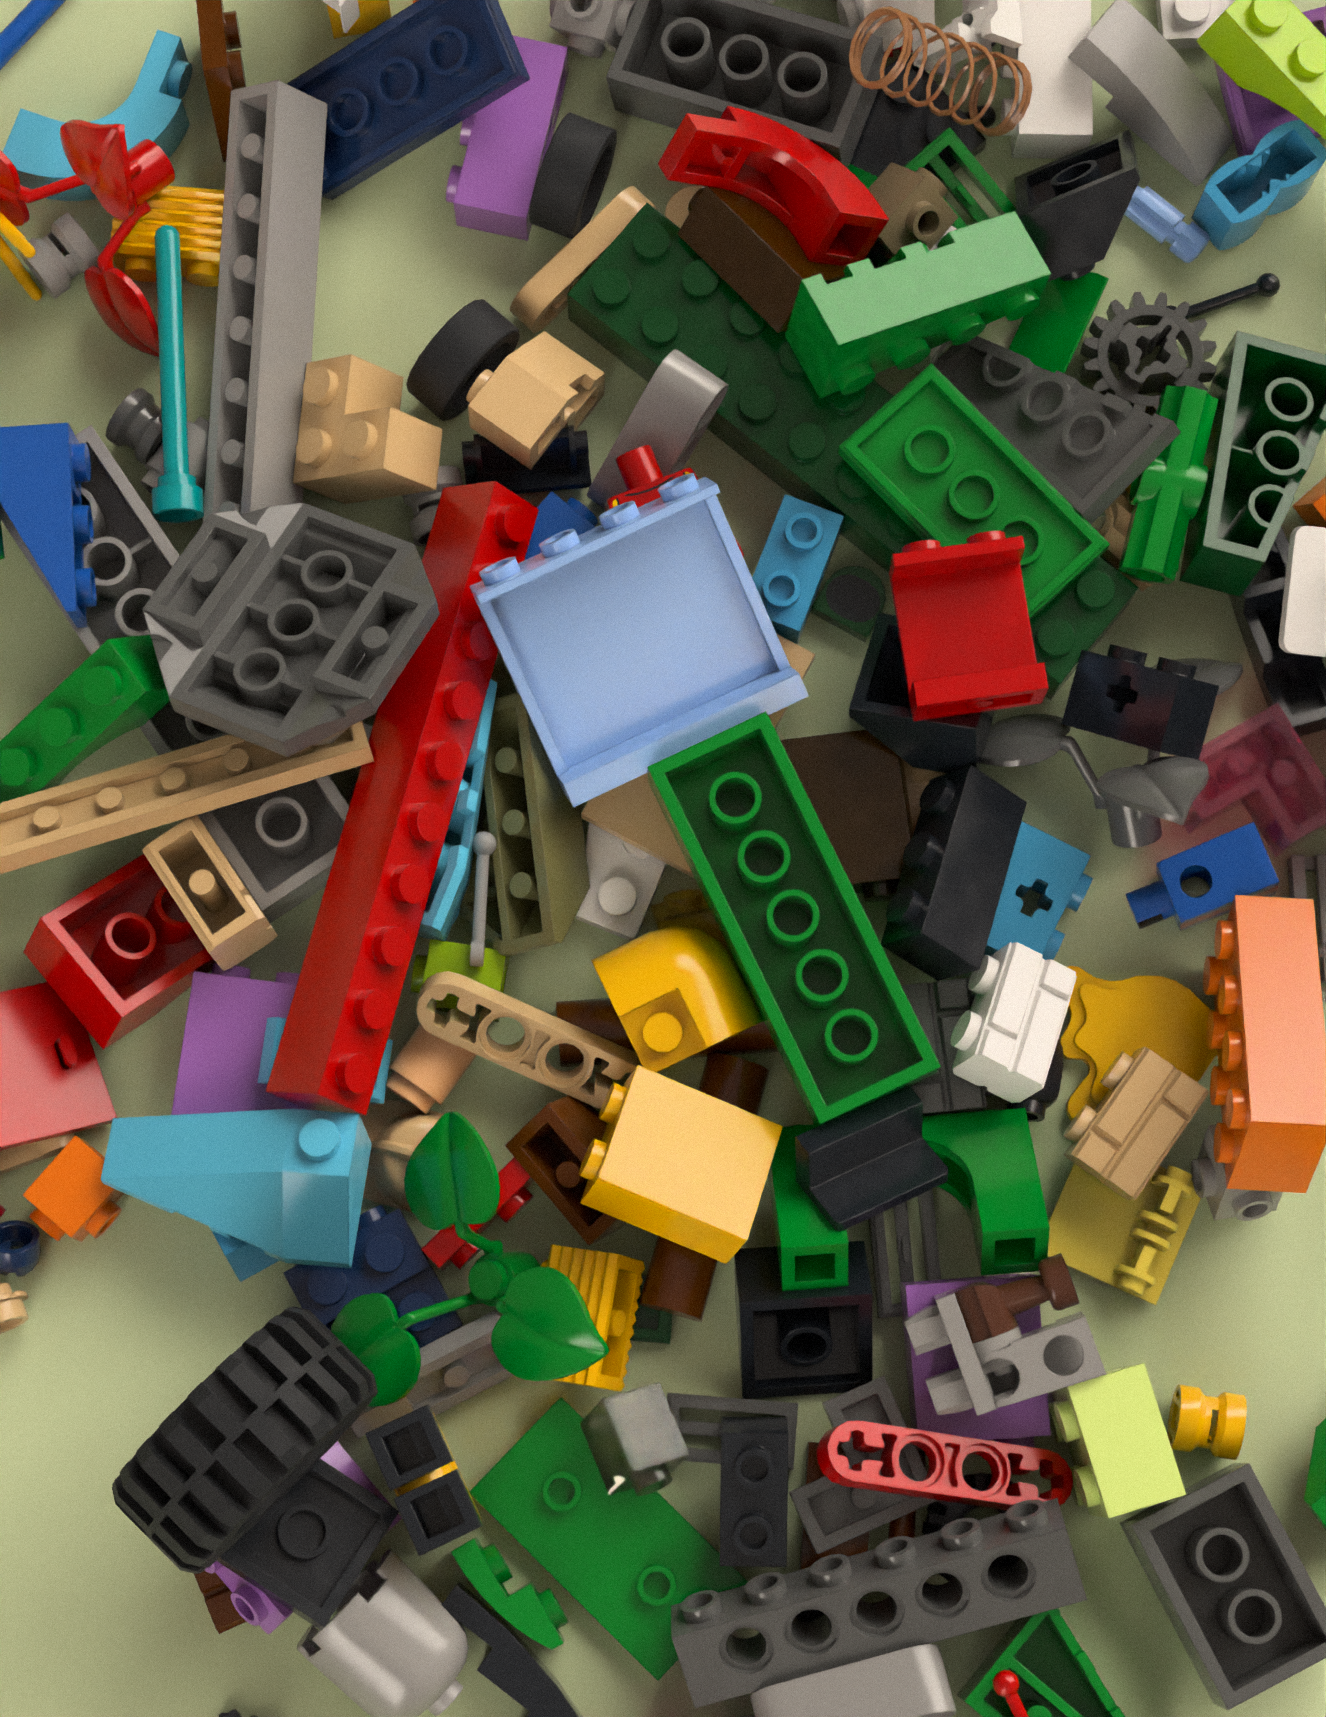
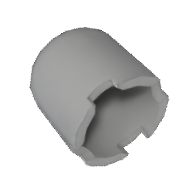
M389 1548L381 1557L380 1563L374 1559L359 1573L337 1607L336 1611L338 1613L328 1621L322 1631H318L313 1625L307 1629L297 1644V1650L371 1717H418L427 1709L436 1717L456 1699L463 1689V1686L455 1678L466 1663L468 1642L465 1629L460 1622L450 1615L434 1593Z

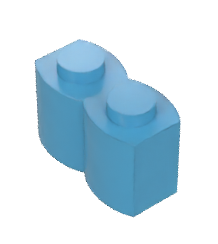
M1293 120L1277 126L1261 139L1252 155L1241 156L1227 162L1211 176L1192 215V219L1200 228L1208 233L1209 240L1218 250L1230 249L1244 243L1258 231L1266 216L1284 212L1304 198L1326 160L1325 147L1302 120Z

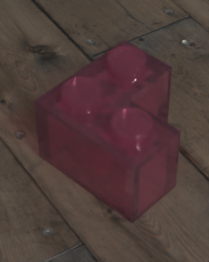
M1279 703L1274 704L1203 745L1199 760L1207 764L1209 780L1205 788L1192 803L1183 824L1188 834L1242 803L1275 857L1326 829V779Z

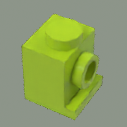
M430 939L428 954H417L415 957L411 992L419 993L422 984L430 976L438 972L450 971L464 975L504 993L509 957L501 955L494 948L485 947L483 967L470 966L471 945ZM447 993L442 1001L436 1000V1010L448 1013L451 1008L458 1009V997Z

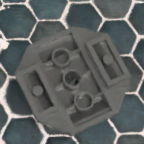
M306 503L269 506L240 515L238 510L210 513L142 609L174 712L286 757L311 745L332 744L349 726L374 715L440 615L434 591L429 583L415 544Z

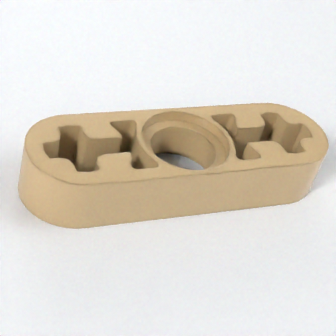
M630 186L624 189L523 286L512 301L510 312L533 333L545 328L568 306L567 294L641 208L646 203H649L656 210L657 207L636 187Z

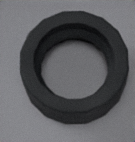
M568 113L562 119L552 137L537 176L529 210L531 224L573 239L590 222L602 195L613 161L617 142V131L615 129L573 113Z
M484 299L472 301L446 322L419 355L406 382L408 392L442 421L455 418L468 408L470 403L466 400V397L478 376L486 369L494 373L505 357L514 352L520 338L518 328Z

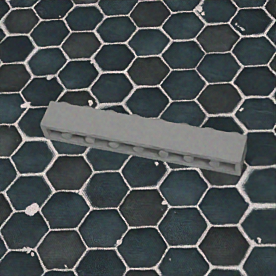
M279 80L231 90L203 523L210 513L238 510L240 515L269 506L303 503L304 488L293 484L306 363L312 361L327 103Z

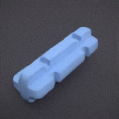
M1137 185L1124 215L1162 244L1164 241L1170 243L1169 251L1183 262L1190 263L1194 261L1207 246L1210 239L1208 233L1193 221L1190 225H1187L1183 221L1185 215L1149 186L1141 188Z

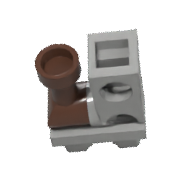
M1061 1253L1039 1261L1038 1270L1040 1275L998 1286L984 1281L972 1282L957 1289H951L935 1295L936 1304L925 1307L904 1320L916 1356L951 1344L958 1361V1368L925 1379L937 1415L962 1412L975 1408L976 1414L979 1416L996 1410L999 1407L1106 1375L1088 1322L1082 1312L1058 1319L1055 1323L1024 1334L1021 1333L1015 1316L1044 1302L1050 1301L1053 1309L1056 1311L1080 1304Z

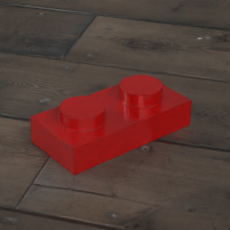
M515 1157L498 1172L500 1199L495 1215L486 1223L469 1224L471 1230L479 1235L498 1216L506 1224L510 1222L534 1197L527 1189L534 1180ZM455 1225L448 1229L440 1230L421 1249L442 1271L451 1263L461 1270L481 1251V1249L459 1238L455 1231Z

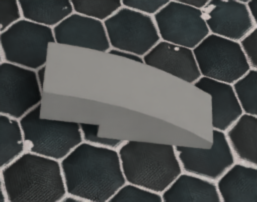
M1115 0L1068 56L1070 60L1113 96L1105 108L1196 187L1203 182L1235 141L1221 113L1195 74L1157 29L1127 0Z

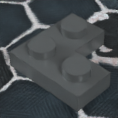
M884 1376L822 1403L832 1428L846 1421L855 1420L907 1428ZM851 1437L848 1442L840 1445L845 1457L848 1458L849 1469L852 1468V1465L863 1460L880 1461L883 1449L874 1453L857 1451L853 1448V1438ZM912 1444L905 1445L900 1451L899 1466L903 1474L909 1479L923 1481L928 1473L916 1446ZM826 1476L789 1492L816 1555L937 1501L846 1487L831 1482Z

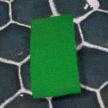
M476 1536L451 1551L463 1573L479 1594L512 1626L551 1650L564 1643L565 1639L559 1628L569 1623L550 1587L539 1593L531 1581L509 1594L503 1583L513 1578L494 1542L483 1548Z

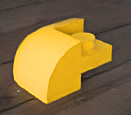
M671 926L655 930L591 960L642 1067L658 1073L764 1021L734 958L722 942L700 929Z

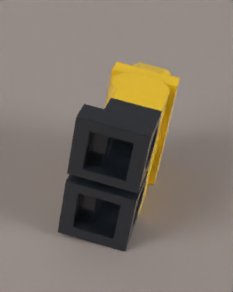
M427 1404L365 1433L390 1491L394 1490L397 1496L394 1498V1501L419 1556L483 1526L482 1519L430 1405Z

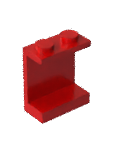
M986 531L969 536L966 539V544L941 547V543L938 540H921L903 546L902 553L892 554L889 576L913 721L1041 704L1049 687L1045 663H1037L1020 565L1025 550L1023 536L1006 538L1005 533L1002 531Z

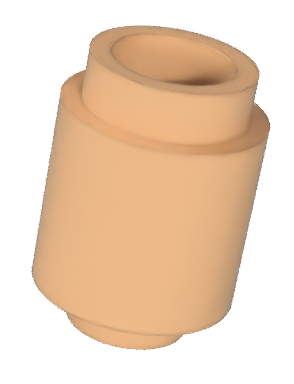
M420 1024L389 1066L393 1073L387 1080L386 1087L426 1115L434 1103L442 1105L477 1055L433 1036Z

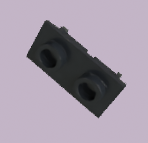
M568 425L567 428H563L531 470L488 439L480 436V434H473L474 441L461 442L466 485L497 481L515 494L588 488L592 484L587 430L574 431L573 425Z

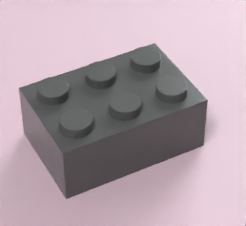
M1233 1463L1185 1488L1186 1495L1155 1504L1120 1523L1212 1702L1226 1710L1232 1709L1326 1658V1607L1249 1463Z

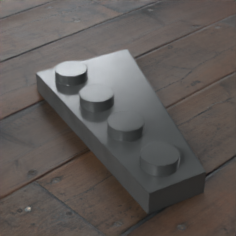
M979 336L964 344L952 345L934 364L1090 524L1181 433L1174 421L1156 413L1153 416L1133 408L1124 399L1108 392L1106 395L1082 386L1077 379L1057 370L1053 373L1034 365L1029 358Z

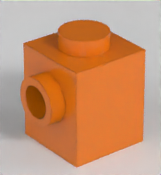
M75 1135L25 1191L23 1196L36 1207L29 1217L48 1235L59 1241L66 1233L69 1237L82 1242L88 1234L92 1235L95 1239L98 1238L112 1225L122 1210L116 1203L125 1193L102 1183L101 1174L105 1157L87 1141Z

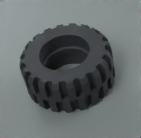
M294 1306L285 1309L280 1315H276L269 1320L262 1329L251 1335L241 1347L217 1366L215 1371L201 1382L179 1407L171 1412L159 1425V1428L140 1446L134 1457L125 1464L120 1471V1475L112 1484L115 1504L179 1570L194 1574L203 1572L206 1567L212 1565L260 1521L357 1420L378 1393L374 1374L310 1310Z

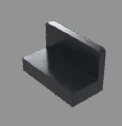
M909 1085L795 1137L796 1182L836 1231H844L948 1181V1167L922 1138L923 1101Z

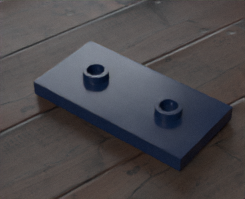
M418 0L287 84L327 103L322 197L334 200L530 80V77L498 0Z

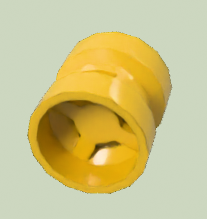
M1178 1384L1173 1394L1168 1419L1167 1435L1171 1448L1184 1452H1191L1196 1447L1209 1449L1214 1457L1236 1460L1241 1450L1246 1425L1247 1406L1245 1396L1223 1392L1217 1397L1206 1396L1198 1387Z

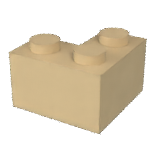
M352 354L306 363L293 484L344 504L436 490L443 429L400 411L404 378Z

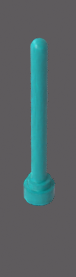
M163 225L155 233V262L164 475L158 477V487L151 491L152 515L158 521L183 523L196 521L204 516L203 489L196 486V477L189 474L180 235L173 226Z

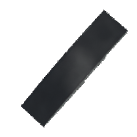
M1282 526L1265 563L1240 597L1230 594L1229 597L1260 688L1280 739L1285 741L1326 730V668L1322 661L1323 657L1286 653L1280 648L1278 643L1289 543Z
M461 1582L456 1584L441 1605L451 1616L492 1647V1650L480 1664L477 1671L526 1708L528 1713L525 1717H583L556 1677L518 1634Z

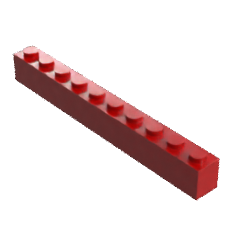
M497 481L445 487L442 490L422 558L426 575L437 600L440 615L378 708L369 738L374 762L361 765L266 1087V1092L307 1110L356 1113L363 1116L367 1114L498 654L497 646L469 586L482 581L479 572L497 561L508 557H515L518 563L525 560L539 511L537 507Z

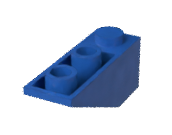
M69 423L0 427V503L76 627H87L86 607L96 606L97 600L93 568H84L83 544H93L94 540L93 517L90 505H82L81 482H90L91 462L87 443H79Z

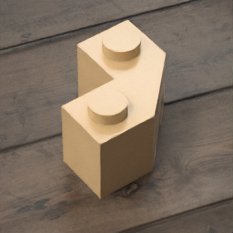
M543 331L506 356L494 373L486 369L478 376L466 397V400L470 403L468 405L470 428L531 470L563 428H567L568 425H573L574 431H577L604 396L605 373Z

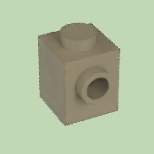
M891 162L868 188L889 218L886 226L870 249L877 259L886 263L897 254L901 247L919 241L922 244H926L930 250L958 219L957 214L943 198L947 193L944 184L923 167H919L915 172Z

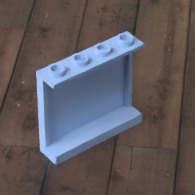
M694 473L677 477L658 488L660 498L638 508L635 501L617 505L598 517L601 522L600 526L580 535H577L575 529H568L557 533L539 544L542 553L520 563L517 562L515 557H508L497 561L479 572L482 581L469 586L561 788L573 807L646 774L648 766L765 711L768 715H771L809 697L800 674L789 664L716 494L721 493L717 483L707 477L697 480Z

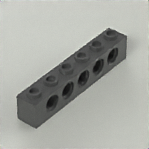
M1055 1498L1045 1502L1025 1500L1014 1504L1005 1513L980 1520L974 1518L957 1519L946 1524L941 1531L916 1538L908 1536L893 1537L880 1543L876 1549L848 1557L843 1554L828 1555L814 1562L811 1567L783 1575L778 1572L764 1573L752 1578L744 1586L719 1593L713 1590L696 1592L686 1597L681 1603L671 1606V1638L694 1707L699 1708L753 1693L781 1682L901 1649L941 1641L1087 1600L1058 1499ZM1002 1555H1015L1019 1557L1015 1563L1006 1567H997L991 1564ZM938 1573H948L954 1576L949 1582L941 1585L925 1582L929 1577ZM873 1591L889 1594L886 1599L876 1603L861 1600L865 1594ZM810 1609L819 1610L824 1613L820 1618L811 1621L801 1620L796 1617L800 1612ZM740 1628H753L759 1631L757 1635L751 1638H738L731 1634Z

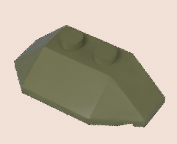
M518 692L495 699L476 834L482 831L490 832L494 835L497 843L496 850L489 858L485 938L493 943L492 946L501 955L508 957L562 943L590 889L580 805L573 807L565 796ZM473 853L469 886L459 910L472 925L477 858L475 853Z

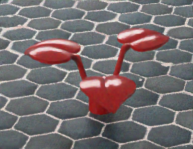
M72 119L61 126L60 139L67 160L76 175L31 189L20 185L19 175L15 166L0 150V211L14 226H22L29 221L30 215L26 203H32L84 184L90 186L92 193L96 195L108 213L119 220H124L98 256V267L91 266L84 271L86 287L98 314L119 338L141 352L159 357L158 326L151 307L140 288L121 270L114 268L113 257L139 219L151 211L146 200L175 180L173 166L164 151L149 139H144L127 151L124 124H95Z

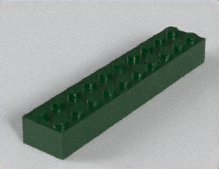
M646 203L567 294L568 319L648 383L667 355L674 349H677L729 384L722 403L706 429L792 497L843 515L844 519L840 535L889 572L892 554L902 553L903 546L921 541L922 539L838 454V448L890 401L894 395L873 380L855 393L842 395L839 390L820 399L785 337L786 331L777 333L677 234L680 230L677 225L649 203ZM1100 557L1030 620L1037 663H1045L1049 687L1045 697L1049 700L1055 696L1076 670L1081 650L1091 652L1127 608L1139 588Z

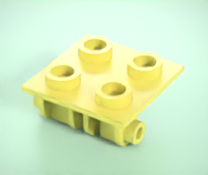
M1073 1163L1049 1219L1048 1257L1061 1253L1067 1266L1156 1305L1201 1199L1194 1189L1191 1180L1192 1175L1174 1166L1168 1165L1167 1169L1159 1166L1137 1199L1127 1200Z

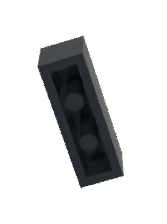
M972 765L930 779L920 797L919 805L921 810L913 837L904 850V867L896 894L892 897L887 907L886 918L888 921L881 945L937 981L980 969L1027 802Z

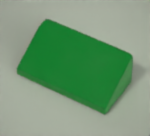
M1089 272L1071 281H1062L1059 277L1047 282L1040 297V304L1023 317L1009 350L1029 358L1034 365L1053 373L1057 370L1065 374L1109 278L1098 273Z

